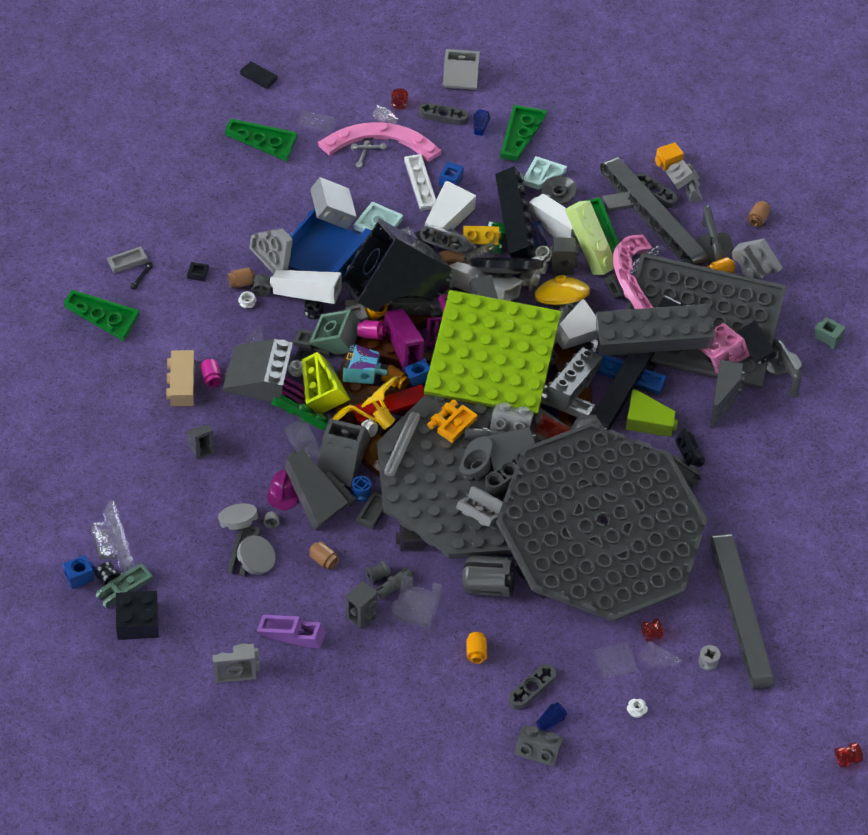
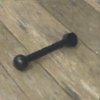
M147 262L145 264L146 268L143 270V272L140 274L137 280L134 283H131V289H137V284L140 282V280L143 278L146 272L149 269H152L153 264L151 262Z

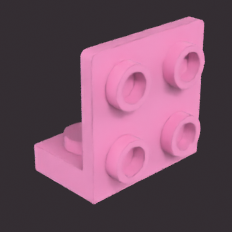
M725 323L714 329L713 348L699 349L711 359L717 374L720 360L739 363L750 356L744 338Z

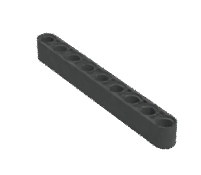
M615 157L600 164L602 175L619 193L629 192L628 200L630 199V203L634 204L632 208L681 261L687 258L693 265L697 266L707 261V254L704 249L621 159Z
M731 533L712 535L710 538L711 548H714L712 552L715 562L718 564L717 569L720 580L723 581L721 584L725 598H728L726 602L730 615L732 614L731 619L735 632L737 631L735 634L739 648L742 649L740 652L744 666H747L745 670L749 684H752L750 687L751 689L773 687L771 667L733 535Z

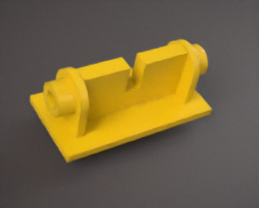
M463 226V236L471 243L499 245V239H501L499 227Z

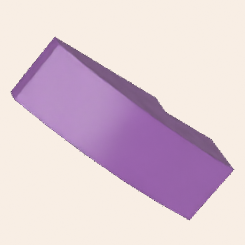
M262 615L257 629L258 634L274 640L318 649L321 648L326 633L321 622H305L299 616Z

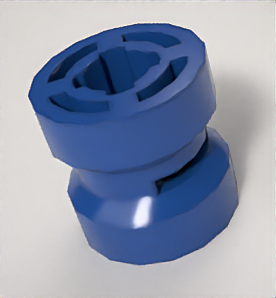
M357 476L352 481V494L357 498V502H366L371 495V481L366 476Z

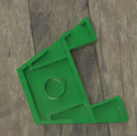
M283 394L280 398L274 397L272 405L286 410L291 415L298 416L303 421L323 431L326 430L329 422V417L320 412L316 414L311 411V407L303 403L298 404Z

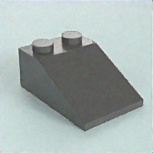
M720 360L710 427H714L736 402L737 395L742 394L745 371H742L743 363Z

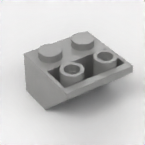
M446 49L443 88L477 90L480 51Z

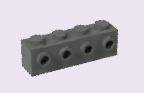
M582 348L578 353H574L571 362H567L561 373L558 372L554 381L548 384L546 388L548 393L546 401L567 410L599 372L603 357L585 348Z

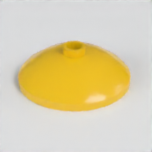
M559 275L540 285L535 291V299L538 302L550 305L569 304L586 298L590 294V288L581 280Z

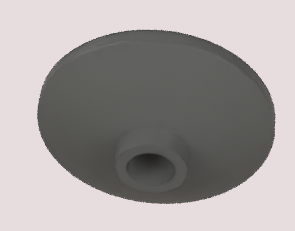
M555 176L543 184L541 193L563 205L575 197L577 187L575 182L569 177Z

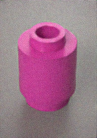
M364 320L358 323L357 334L363 339L381 340L386 335V326L382 321Z
M214 359L204 360L200 364L204 383L208 387L219 386L222 382V374L218 362Z

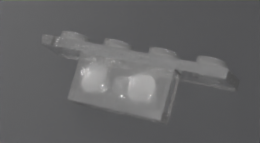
M110 501L104 510L106 523L92 522L90 530L99 559L118 560L121 574H123L133 566V557L130 554L129 544L124 535V527L119 518V510L116 508L115 502Z

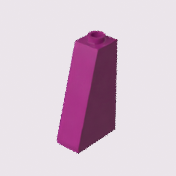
M404 309L385 311L384 325L403 371H405L404 367L423 359L424 340Z

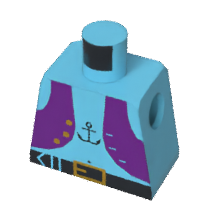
M351 344L343 368L342 382L372 384L376 374L387 376L389 365L379 363V352Z

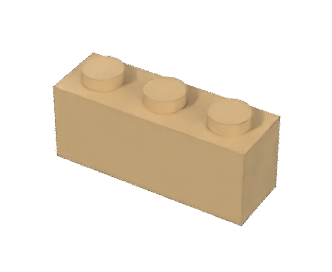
M194 350L171 351V358H167V368L170 370V373H167V384H170V388H166L167 400L170 399L171 406H194Z

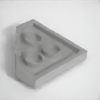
M282 228L258 232L251 235L249 249L274 274L276 270H288L293 239Z

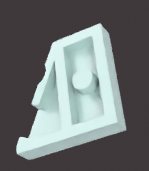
M535 156L522 183L525 186L539 190L548 179L565 174L567 166Z

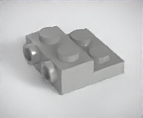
M765 238L739 243L732 251L733 260L739 263L742 268V274L746 277L762 279L766 274L779 272L783 268Z
M242 643L233 646V653L212 655L215 683L256 679V672L260 671L258 648H254V644Z

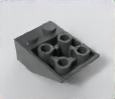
M330 419L323 435L318 467L324 474L331 471L341 483L344 482L346 484V488H352V481L357 475L371 438L366 427Z

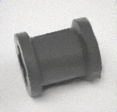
M384 560L379 565L365 568L366 576L371 584H375V581L391 576L390 569Z

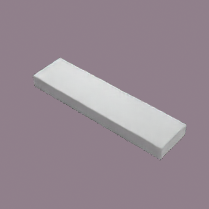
M422 155L406 156L404 161L420 211L431 210L436 198Z

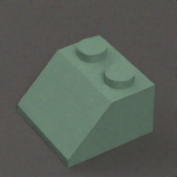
M351 309L321 314L309 343L336 355L348 353L351 344L356 342L358 337L357 326L361 321Z

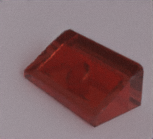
M543 414L534 431L549 439L572 429Z

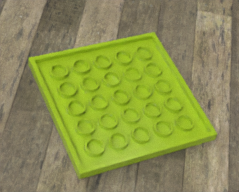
M449 290L424 394L493 408L496 404L508 403L514 408L527 407L530 411L534 412V416H538L561 311Z

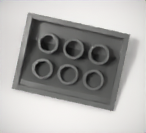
M270 339L234 346L222 391L272 402L276 396L280 398L293 343L286 340Z

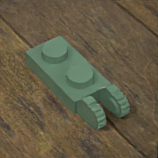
M140 563L108 582L107 585L97 591L96 597L102 599L113 592L102 603L105 608H109L116 603V593L135 592L152 582L153 576Z

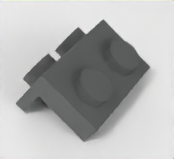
M524 725L518 736L514 754L549 766H555L564 737L554 732H545L537 727Z

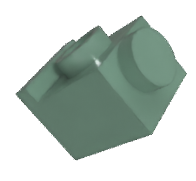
M827 317L822 323L818 322L814 329V332H816L815 338L831 346L830 348L833 350L843 339L845 331L844 326Z

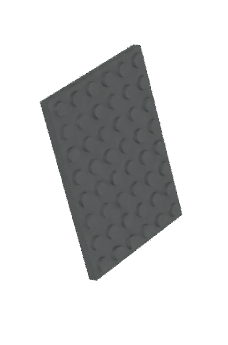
M641 253L635 278L654 308L658 307L664 295L682 302V306L710 304L713 329L725 323L738 334V330L756 321L772 346L786 285ZM630 300L628 301L626 310L634 309V306ZM699 349L682 350L681 352L679 350L655 352L650 361L657 365L717 379V373L711 359ZM749 351L750 356L739 362L743 363L742 371H745L743 385L762 389L768 361L763 364L757 363ZM620 354L618 356L627 358L629 354Z

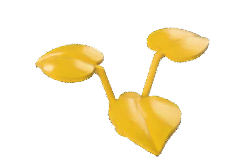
M395 376L383 384L361 405L363 408L373 403L377 409L373 413L375 417L350 404L337 412L332 419L339 420L346 413L354 410L368 419H373V422H378L385 430L395 421V418L388 412L389 409L383 401L384 393L394 382H400L399 377ZM376 401H380L382 406L380 407Z

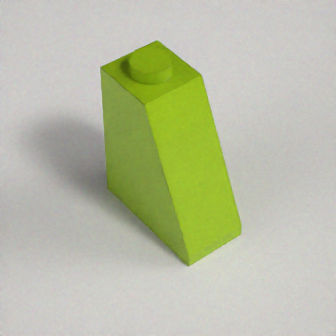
M633 389L626 430L671 437L672 430L676 431L678 420L674 419L676 411Z

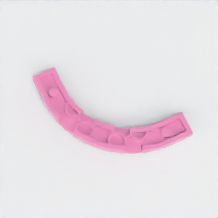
M384 122L361 123L348 126L318 142V146L329 156L349 144L372 137L373 139L397 140L398 143L421 154L422 158L427 162L441 155V149L420 133L404 126Z
M643 234L624 238L616 246L613 253V264L617 278L624 290L625 297L631 301L634 309L654 308L638 285L635 276L631 275L630 272L633 269L631 257L635 254L648 253L653 249Z

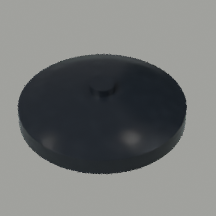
M470 258L471 267L485 272L501 274V278H512L513 274L528 273L541 269L544 260L530 258Z

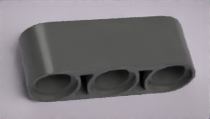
M521 453L486 476L485 492L496 498L507 492Z

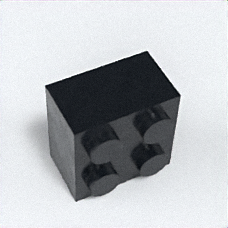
M157 591L116 593V632L118 640L159 638Z

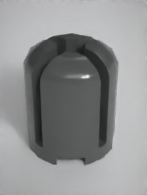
M472 555L467 558L462 573V582L466 593L496 597H510V595H513L515 580H513V570L511 568H515L514 558Z

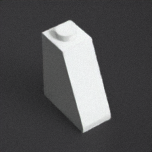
M584 299L575 306L558 326L555 340L562 350L597 339L596 315Z

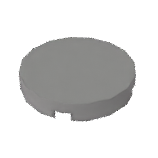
M246 503L229 506L218 515L220 526L224 529L229 527V530L249 527L253 520L256 521L258 519L257 508Z
M253 535L245 538L239 544L237 558L241 561L242 567L247 572L254 575H262L274 566L275 552L268 540L261 536Z

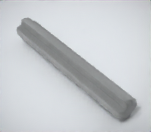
M411 412L384 469L386 476L393 477L420 420L419 413Z

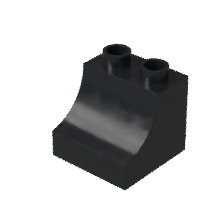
M379 218L343 276L342 282L359 304L377 312L388 302L404 296H420L433 301L437 293L443 294L449 288L452 282V275L450 274L452 268L434 248Z

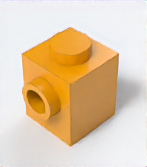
M675 142L657 148L655 162L665 172L672 164L681 161L684 153Z

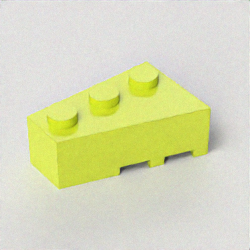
M316 352L302 359L306 405L311 407L316 413H324L350 400L331 363L321 354Z

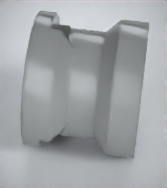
M712 645L704 646L700 651L698 660L700 667L705 670L716 669L721 656L719 649Z

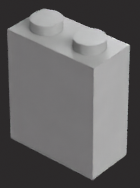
M319 177L310 189L317 218L348 229L357 217L350 189Z

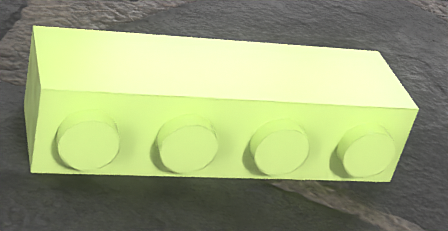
M590 200L579 201L566 208V214L592 274L604 275L615 269L612 251Z

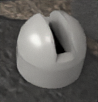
M270 511L264 516V526L267 528H277L280 518L277 513Z

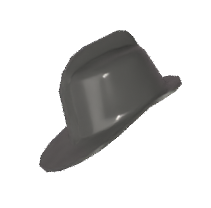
M478 437L468 444L459 467L462 474L469 475L476 481H481L482 477L488 474L492 467L490 455L493 444L488 437Z

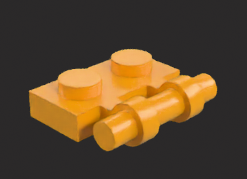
M454 399L443 405L442 410L438 414H434L431 417V421L427 424L431 430L436 426H440L437 429V433L451 443L457 440L465 432V427L469 428L478 417L476 413L463 404L458 409L455 408L458 403ZM447 415H451L447 420L444 419Z

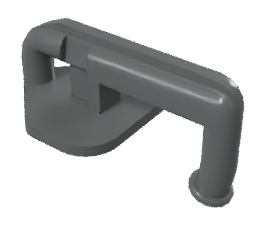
M705 205L701 224L707 227L709 235L698 237L696 242L706 252L707 261L712 263L728 257L733 250L731 237L727 233H717L711 207Z
M776 338L772 344L776 357L768 360L766 371L771 375L789 373L792 378V385L788 394L792 398H797L802 377L799 371L802 363L796 354L788 352L783 342Z

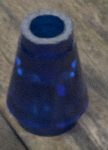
M479 109L473 115L474 134L483 136L491 117L487 110Z
M560 703L551 704L536 721V725L542 731H545L564 721L567 712Z

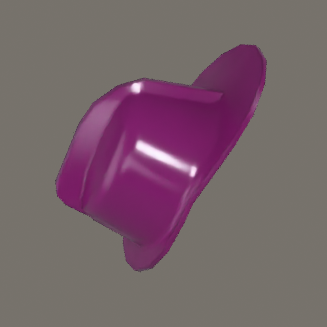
M280 470L273 476L267 494L268 503L282 511L291 509L298 501V496L286 470Z

